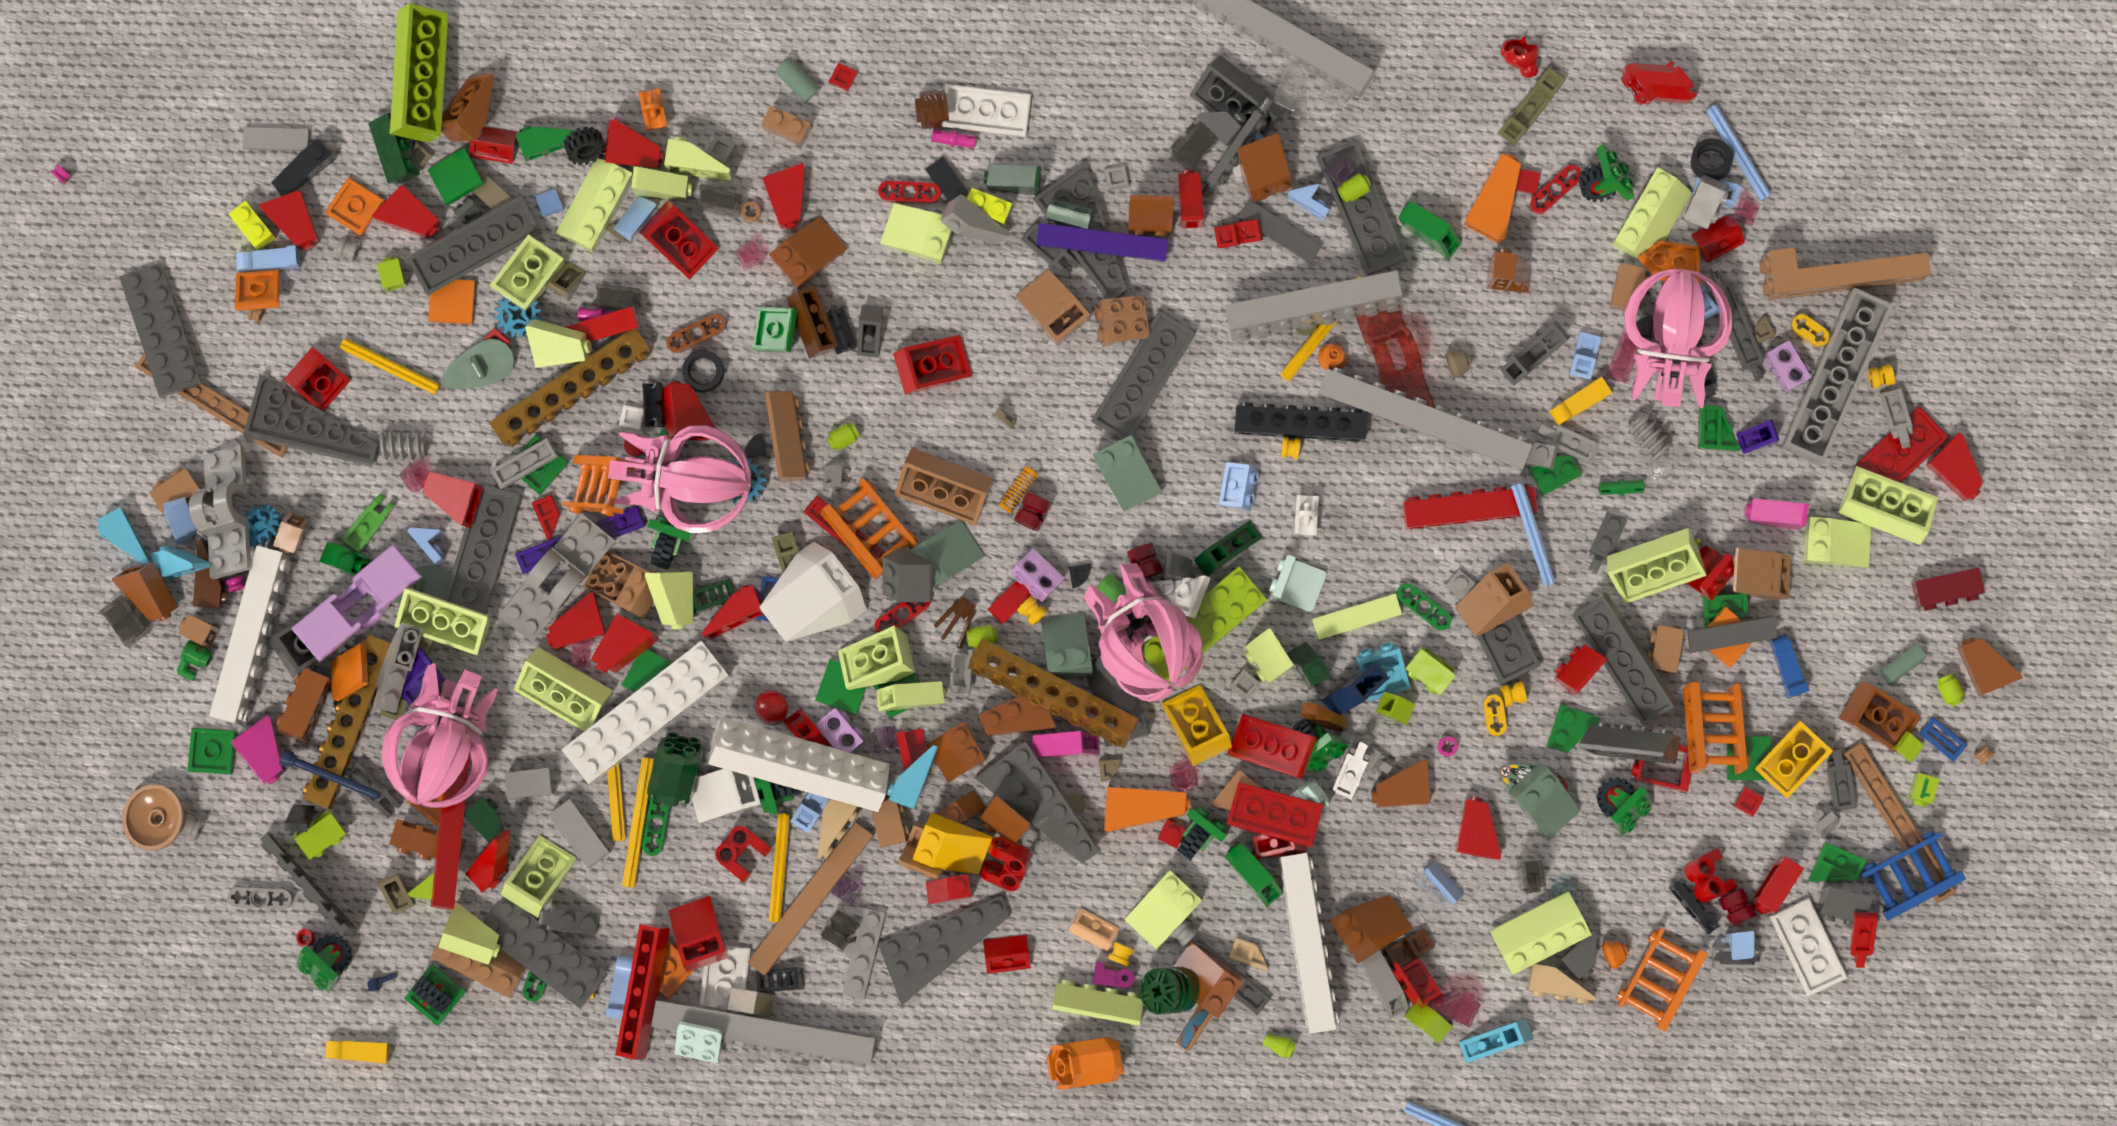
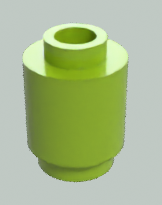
M1358 173L1341 183L1337 190L1345 203L1353 202L1370 192L1369 187L1371 183L1365 174L1362 176Z
M851 422L828 432L829 437L826 440L832 450L836 449L839 452L855 443L856 439L860 438V435Z
M992 624L971 627V630H966L969 648L974 647L976 649L982 638L995 644V641H999L998 630L993 628Z
M1953 673L1936 680L1938 683L1937 688L1946 705L1951 704L1953 707L1964 702L1962 697L1966 695L1957 677L1954 678Z

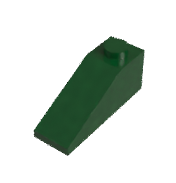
M1249 520L1205 549L1194 561L1203 574L1208 577L1263 537Z
M481 797L464 813V817L490 844L494 838L505 830L500 814L496 810L499 808L498 805L491 798L486 800L484 797ZM509 848L507 863L511 864L513 862V858Z

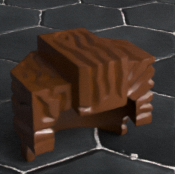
M945 90L919 92V98L915 99V113L917 123L921 122L922 130L941 128V123L949 120Z

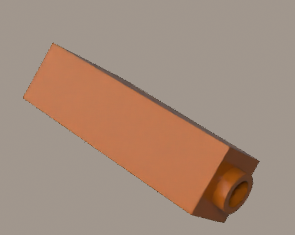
M1501 154L1463 224L1502 245L1506 237L1521 163L1517 162L1518 159L1511 154Z
M1107 787L1104 832H1112L1184 816L1185 811H1190V798L1186 797L1187 792Z

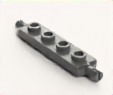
M1266 97L1261 106L1253 112L1207 179V184L1202 190L1203 196L1208 198L1214 188L1224 185L1229 180V173L1233 167H1237L1240 164L1237 148L1255 141L1254 137L1257 132L1262 131L1267 124L1266 119L1269 116L1267 111L1274 103L1273 100Z
M1719 270L1710 273L1714 283L1723 291L1731 308L1732 330L1729 339L1742 370H1751L1755 381L1764 378L1759 368L1764 362L1762 354L1731 281L1723 282ZM1710 290V293H1711V296H1712V298H1713V301H1714V303L1716 304V306L1718 307L1716 298H1715L1714 294L1712 293V291Z

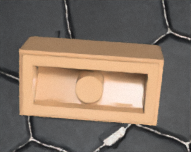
M1080 908L1069 932L1107 952L1120 928Z

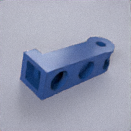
M1785 633L1777 636V638L1770 639V645L1787 699L1810 691L1807 683H1805L1788 635Z

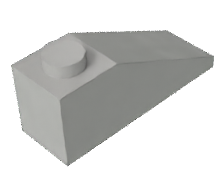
M962 194L948 203L940 220L958 235L993 244H998L1010 235L1006 229Z

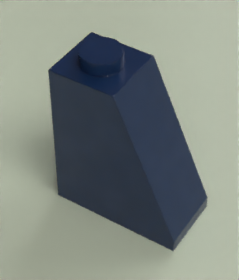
M1375 661L1334 688L1322 701L1329 710L1340 715L1363 703L1389 677L1377 661Z

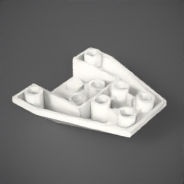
M812 542L795 555L759 607L785 642L850 624L867 611L859 586L836 556L816 542Z

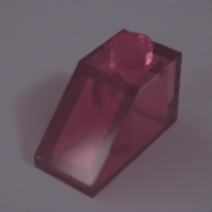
M1622 332L1619 336L1605 375L1607 378L1626 384L1634 366V354H1638L1637 350L1640 349L1628 338L1626 333Z
M1452 990L1429 1001L1426 1006L1470 1028L1481 1004L1473 1000L1475 996L1463 990L1462 993Z

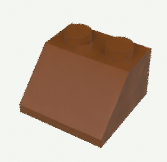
M964 722L946 731L926 745L928 749L933 745L938 747L934 760L947 783L986 762Z

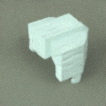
M1310 780L1290 795L1324 804L1323 810L1332 804L1315 780L1312 783Z

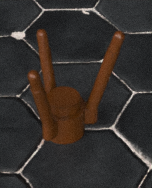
M961 597L934 624V627L937 628L954 612L955 617L941 636V639L945 640L959 618L965 620L967 617L958 649L962 648L967 635L966 630L969 629L971 621L976 614L973 612L976 606L972 602Z

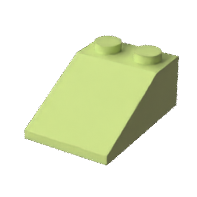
M674 137V140L668 139L664 163L668 173L732 182L733 176L729 168L692 143L687 142L686 138Z
M894 203L880 244L942 265L953 231L940 221L942 218L940 214Z
M528 234L492 281L490 287L526 311L548 288L550 280L565 266L564 258Z
M1807 518L1803 563L1869 568L1871 526L1864 523L1832 518Z
M892 626L838 650L847 690L893 682L915 673L907 634L896 626Z
M1270 628L1245 646L1246 652L1244 655L1250 664L1255 663L1258 668L1256 674L1262 683L1266 681L1269 685L1289 672L1294 666Z
M539 835L504 883L501 895L538 918L540 911H543L551 901L577 858Z
M1169 870L1124 920L1157 950L1202 900Z

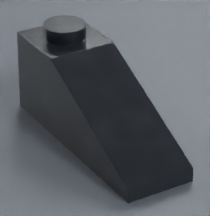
M318 138L301 151L271 183L281 196L298 190L336 159Z

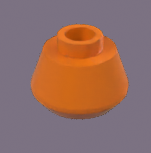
M1327 343L1318 352V363L1324 370H1332L1333 367L1342 369L1347 362L1346 350L1340 344Z
M1604 941L1601 946L1604 957L1612 969H1618L1626 961V956L1629 955L1626 945L1624 943L1620 944L1619 941Z

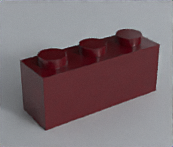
M1979 567L1911 583L1917 609L1924 608V611L1937 609V604L1945 603L1946 607L1959 604L1958 600L1966 598L1967 602L1979 600V595L1985 593Z

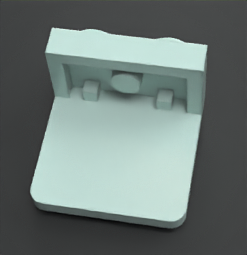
M1287 555L1286 559L1281 558L1277 571H1280L1278 580L1273 579L1269 590L1273 592L1271 598L1311 612L1315 607L1326 572L1295 560L1296 557Z
M679 1022L674 1054L718 1064L723 1047V1042H721L722 1031L687 1022Z

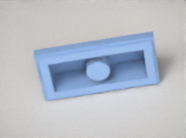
M639 196L613 229L631 241L656 211L657 204Z
M185 498L164 503V514L177 545L198 534L196 533L198 530L191 520L189 506Z
M1433 862L1423 871L1425 876L1450 904H1455L1463 896L1464 893L1436 862Z

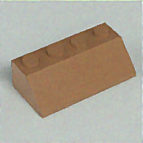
M792 391L765 392L780 483L806 480V474L810 473L808 460L804 461L803 452L807 451L805 439L800 440L799 431H803L801 418H797L796 410L800 409L798 396L793 397Z
M911 448L904 462L894 495L976 526L993 478Z
M440 938L430 958L508 998L514 996L527 971L520 963L499 948L497 957H491L490 963L487 965L439 948Z

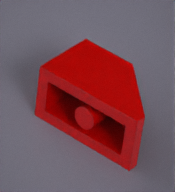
M801 708L783 721L795 737L830 747L829 743Z
M1265 835L1253 837L1256 859L1279 858L1307 852L1306 846Z

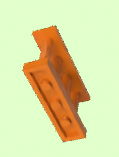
M574 455L573 463L580 465L581 474L574 502L563 501L562 505L569 507V512L581 514L582 511L601 512V514L614 517V514H623V509L614 507L621 480H611L606 504H604L610 481L608 478L610 460L632 461L619 457ZM628 467L627 471H634L635 468ZM590 472H592V473H591V477H590V481H589V485H588V489H587V493H586V497H585V501H584V503H583V498H584V494H585V491H586V487H587L589 475H590ZM602 473L601 480H600V484H599V488H598V492H597V496H596V500H595V503H593L594 497H595V493H596V490H597V486H598V482H599V478H600V474Z
M862 478L858 483L860 488L858 492L837 508L828 504L822 509L821 515L876 581L883 575V556L900 547L906 548L908 546L910 549L918 546V540L911 531L908 532L875 493V486L870 481L866 482ZM867 496L874 507L852 524H846L842 520V514ZM881 513L888 523L867 540L860 542L855 535L856 531ZM892 530H895L902 540L879 558H874L869 552L870 548Z
M1690 682L1684 686L1683 699L1690 773L1701 772L1707 768V764L1734 765L1735 774H1740L1747 770L1749 757L1746 754L1742 710L1743 692L1741 691L1740 684H1734L1728 688V692H1702L1699 682ZM1701 701H1728L1729 714L1704 713L1701 708ZM1703 722H1730L1731 735L1705 734L1703 732ZM1705 743L1732 744L1733 756H1707L1705 753Z
M1658 928L1657 931L1653 930L1647 940L1650 944L1627 987L1620 989L1616 1000H1618L1617 1006L1620 1008L1625 1003H1628L1655 1018V1022H1657L1655 1027L1661 1031H1666L1708 953L1700 949L1696 953L1693 951L1690 953L1663 938L1662 935L1665 929ZM1657 944L1685 959L1686 963L1689 964L1686 971L1679 972L1652 957L1651 955ZM1646 964L1675 979L1676 983H1678L1676 990L1668 991L1641 976ZM1637 983L1666 999L1665 1002L1668 1004L1665 1010L1658 1011L1630 995L1635 984Z

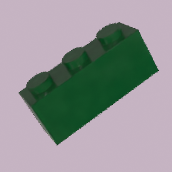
M387 113L368 124L387 183L401 184L420 175L410 139L390 134L391 113Z

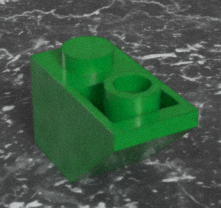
M331 542L326 543L319 562L353 576L373 561V559Z

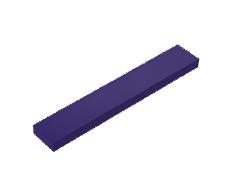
M1039 223L1036 246L1166 262L1168 240Z
M638 506L625 510L623 514H615L614 517H607L595 522L597 526L613 539L646 527ZM563 535L515 553L522 574L531 572L540 559L558 543Z

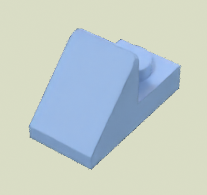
M1320 184L1289 192L1287 196L1289 200L1325 220L1330 210L1327 208L1328 205L1320 199H1312Z
M409 528L407 530L437 566L444 561L441 557L443 551L436 543L431 545L435 539L444 533L442 530Z
M1754 931L1725 935L1726 943H1730L1732 960L1754 957Z

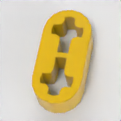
M1799 314L1792 319V331L1812 346L1822 347L1828 342V331L1810 317ZM1803 319L1805 321L1804 325L1809 330H1806L1805 328H1801L1799 330L1797 328L1798 324L1796 323V320L1800 322ZM1813 331L1816 334L1819 332L1823 333L1822 338L1824 341L1816 342L1815 335L1810 332Z
M1492 694L1485 698L1483 702L1485 724L1490 735L1500 736L1507 728L1504 703L1500 696ZM1491 699L1499 702V706L1496 707V714H1493L1492 708L1487 706ZM1493 717H1497L1498 724H1502L1499 732H1495V729L1490 727V725L1494 724Z

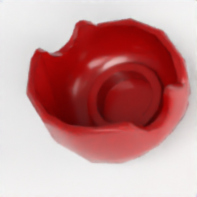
M767 690L759 694L755 702V711L758 719L768 726L782 723L789 713L786 698L776 690Z

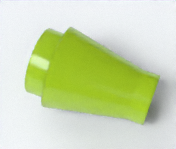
M1267 1033L1262 1045L1268 1047L1283 1059H1291L1297 1043L1292 1038Z

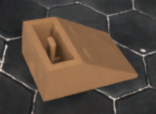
M1049 269L1015 296L1056 346L1090 320L1088 311Z
M1745 548L1735 549L1733 558L1735 567L1732 579L1733 592L1765 600H1789L1791 556Z
M609 551L590 572L583 585V588L641 619H644L654 601L645 578V573L651 572Z
M1507 562L1489 572L1455 606V609L1474 636L1478 637L1533 607L1529 590Z

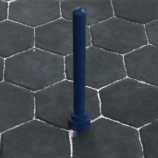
M285 749L279 761L281 766L286 768L298 767L373 799H379L381 796L380 792L299 759L294 751Z

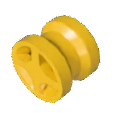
M1283 436L1280 457L1285 458L1289 456L1294 460H1298L1301 439L1296 438L1292 440L1287 436Z
M1114 942V950L1109 954L1108 959L1128 967V959L1130 955H1133L1134 950Z

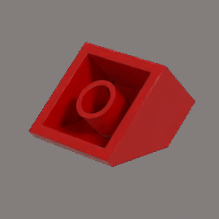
M313 347L284 378L290 386L322 411L331 404L351 381Z
M1585 644L1581 648L1576 646L1569 654L1571 660L1567 664L1562 662L1554 671L1557 674L1554 679L1573 696L1581 691L1607 661L1604 656Z

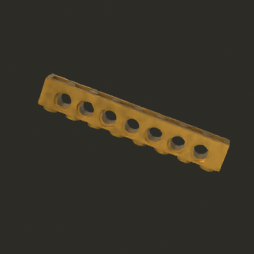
M637 329L629 330L589 356L585 361L572 367L490 421L489 424L505 447L508 445L512 447L521 441L520 437L528 433L530 435L540 428L538 425L544 421L549 423L557 418L558 415L556 413L562 409L567 411L576 405L575 401L583 397L585 399L594 393L593 389L597 386H606L613 380L611 377L617 373L622 375L631 369L630 365L634 362L640 363L649 357L648 353L651 350ZM624 348L632 349V354L627 358L621 357V351ZM606 360L614 362L613 367L609 370H605L602 367L603 362ZM587 372L595 373L593 381L587 382L584 380ZM572 383L576 384L577 390L572 394H568L566 387ZM553 395L558 396L559 401L556 405H548L549 397ZM532 408H540V415L538 417H530L529 413ZM516 419L521 420V428L513 430L511 428L512 422Z
M368 635L367 639L364 638L361 644L366 645L367 658L371 654L377 656L375 665L369 666L367 663L369 683L343 698V700L338 701L335 712H337L336 718L329 723L327 728L328 738L320 746L319 753L321 756L319 761L314 762V765L341 776L346 774L378 690L376 682L391 644L371 635ZM359 695L361 703L353 707L351 699L353 696ZM346 716H352L353 723L350 727H344L343 719ZM339 736H343L345 739V744L341 748L335 746V739ZM330 757H335L337 764L334 768L329 769L327 767V760ZM313 774L310 783L307 782L302 792L305 795L304 800L332 809L341 785L329 781L325 789H320L318 783L322 777Z
M983 638L970 658L968 669L975 675L983 676L991 680L993 684L1009 689L1014 695L1022 696L1030 700L1032 704L1046 708L1053 715L1069 720L1072 725L1080 726L1088 730L1090 734L1108 740L1113 746H1119L1124 749L1136 729L1139 718ZM990 663H995V664H997L998 666H997V667H993V666H991V665H989V664H990ZM1009 673H1014L1017 677H1012ZM1033 683L1036 687H1031L1028 684ZM1048 693H1053L1056 697H1051ZM1072 703L1076 707H1070L1067 704ZM1091 713L1096 717H1089L1087 714ZM1111 723L1115 727H1109L1106 724Z

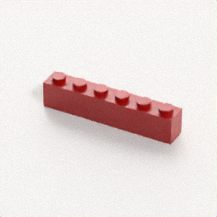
M1524 484L1533 515H1536L1538 512L1534 487H1528V484ZM1506 486L1493 488L1494 491L1485 492V489L1472 490V494L1466 495L1463 494V491L1452 492L1448 497H1442V494L1429 495V499L1420 500V496L1408 497L1407 501L1402 504L1405 530L1521 517L1513 490H1507Z
M651 923L639 924L615 1052L616 1056L633 1060L646 1058L670 932L669 927Z

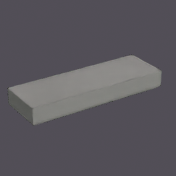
M244 127L242 148L244 150L303 151L309 146L310 130Z
M545 438L490 471L500 489L503 490L557 459L558 455L548 438Z

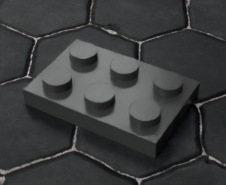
M1516 616L1477 637L1500 685L1541 666Z

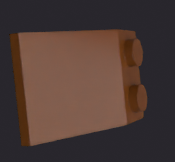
M492 73L469 76L442 113L441 132L451 142L475 140L482 134V128L487 120L494 80Z
M1278 133L1237 148L1242 180L1252 202L1264 200L1268 196L1285 192L1292 187L1291 175Z
M1130 195L1128 233L1136 236H1145V233L1154 234V237L1166 238L1167 234L1171 235L1174 197Z
M819 216L785 240L769 256L797 290H801L848 248Z
M1860 681L1839 717L1840 720L1894 752H1896L1894 747L1907 731L1912 734L1921 718L1920 715L1876 686Z
M997 795L980 817L983 821L981 825L991 833L994 830L1000 835L999 837L1016 844L1031 828V824Z
M1390 895L1348 908L1330 920L1334 931L1357 964L1413 929Z
M1192 940L1173 966L1187 968L1195 975L1199 985V995L1196 1003L1217 1019H1219L1246 979Z

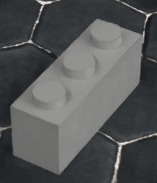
M569 799L551 812L549 816L586 867L590 869L611 853L608 850L611 845L604 836L599 837L595 830L598 828L591 818L586 820L582 813L585 810L578 801L573 802Z

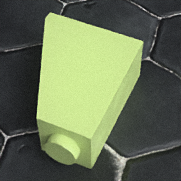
M634 167L632 190L635 196L687 201L688 196H692L693 183H689L688 176Z
M536 319L531 320L525 327L535 368L585 361L591 354L592 346L590 340H587L586 333Z
M693 572L645 573V578L662 625H671V629H684V625L693 624Z
M942 681L895 684L876 690L879 712L936 706L943 704L945 699V689L942 686Z
M455 903L438 947L489 965L491 957L496 958L500 945L497 944L499 934L460 904Z

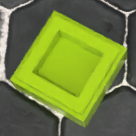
M1906 731L1894 747V750L1908 762L1912 763L1924 747V744L1910 732Z

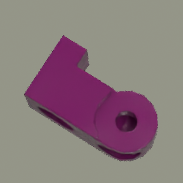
M1095 962L1092 984L1128 988L1134 983L1135 978L1131 970L1121 969L1116 971L1104 969L1105 963Z

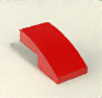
M1259 218L1214 227L1218 248L1238 246L1243 243L1263 240Z
M1016 581L987 610L1003 625L1032 595L1024 584Z

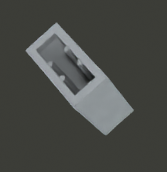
M1379 950L1361 962L1362 967L1389 1019L1408 1010L1409 1007L1405 994L1381 951Z

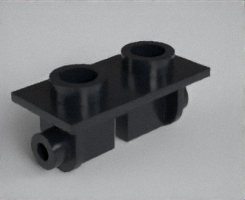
M844 308L828 310L829 312L826 315L838 347L835 348L836 354L856 349L857 346Z
M652 382L653 384L642 383L644 427H664L665 418L662 402L664 386L661 382Z

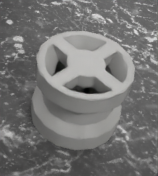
M343 236L338 244L336 256L339 258L345 257L350 262H354L361 243L359 241H349L347 237Z
M187 814L184 818L180 834H187L196 841L201 834L205 821L194 819L193 815Z
M1184 920L1170 936L1178 939L1180 945L1184 947L1198 931L1191 929L1188 926V922Z

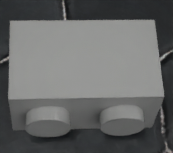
M1703 174L1686 209L1684 219L1708 229L1710 223L1715 224L1720 213L1716 210L1719 204L1724 205L1729 194L1726 192L1727 184Z
M545 764L533 765L532 770L514 767L510 768V772L505 773L507 799L509 800L554 795L551 769L545 768Z

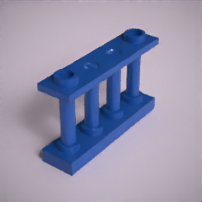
M1932 830L1922 836L1924 840L1877 865L1874 861L1863 867L1862 877L1865 878L1870 875L1886 904L1884 906L1886 910L1882 913L1887 921L1966 880L1961 870L1957 872L1956 869H1952L1937 842V839L1942 837L1941 832L1935 833ZM1927 844L1931 847L1945 873V879L1939 882L1936 879L1933 880L1917 851ZM1908 854L1925 882V889L1919 893L1913 890L1897 861ZM1890 865L1906 894L1904 896L1905 900L1900 903L1893 900L1878 873V870Z

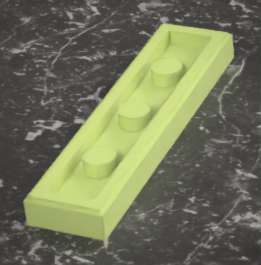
M1393 594L1314 618L1312 623L1317 639L1322 640L1400 616L1402 612L1397 596Z

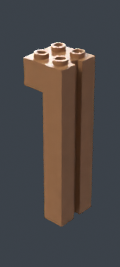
M1794 247L1768 251L1759 263L1760 272L1765 275L1766 282L1763 283V293L1768 295V301L1849 291L1854 287L1865 289L1921 282L1931 275L1928 253L1798 269Z

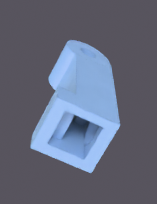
M292 245L286 246V248L237 253V271L251 272L300 268L299 249Z
M618 955L605 1017L622 1019L633 957Z

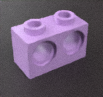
M1790 340L1764 355L1785 393L1812 378L1810 376V367L1806 362H1802L1799 357L1800 351L1794 343L1791 344ZM1779 352H1786L1789 360L1786 362L1780 360ZM1791 370H1796L1799 373V380H1793L1790 377Z
M1034 548L1011 571L1016 581L1024 584L1029 589L1030 594L1041 602L1048 598L1065 579ZM1024 566H1029L1033 572H1028ZM1040 581L1046 582L1048 587L1042 586Z
M834 708L815 724L835 749L853 753L864 743L861 739L864 735L857 726L852 729L847 723L850 718L842 709L838 712ZM833 718L840 720V727L836 730H831L828 727V722ZM846 735H852L855 739L854 744L850 747H846L842 743Z

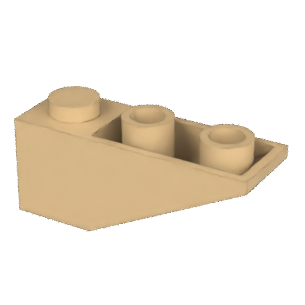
M833 799L828 801L823 810L817 856L819 860H822L823 857L827 859L834 850L832 847L834 841L842 839L847 831L844 827L848 821L853 823L858 816V806Z
M1538 964L1530 967L1527 990L1532 991L1533 996L1545 997L1547 993L1553 994L1554 999L1567 1001V997L1576 998V1003L1589 1004V1000L1595 1001L1596 997L1556 967Z

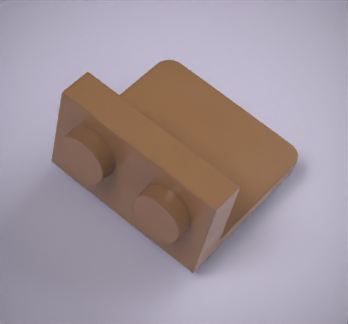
M1143 296L1102 299L1096 304L1094 316L1099 323L1097 337L1101 341L1102 347L1111 346L1115 342L1141 340L1149 337L1145 299Z
M915 821L898 863L906 869L915 870L926 877L939 879L943 871L942 869L930 868L912 860L925 827L924 824Z

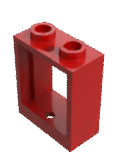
M1679 745L1678 752L1684 753L1678 784L1643 777L1642 772L1645 761L1642 760L1633 763L1631 775L1634 776L1633 781L1679 792H1688L1692 775L1689 771L1688 747Z
M1786 856L1778 858L1750 902L1755 905L1754 910L1762 915L1776 913L1804 868Z

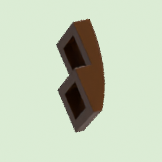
M1423 928L1383 951L1393 970H1395L1394 962L1397 961L1399 966L1402 967L1435 948Z

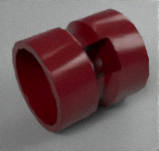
M1026 492L1021 502L1023 508L1018 509L1013 520L1020 525L1039 532L1044 522L1042 516L1047 515L1052 504L1035 494Z
M1153 543L1144 544L1127 551L1130 564L1137 563L1145 579L1163 572L1160 561L1155 559L1157 553Z
M1743 887L1718 899L1722 909L1728 911L1726 917L1731 927L1739 925L1757 915L1752 904L1747 903L1748 896Z

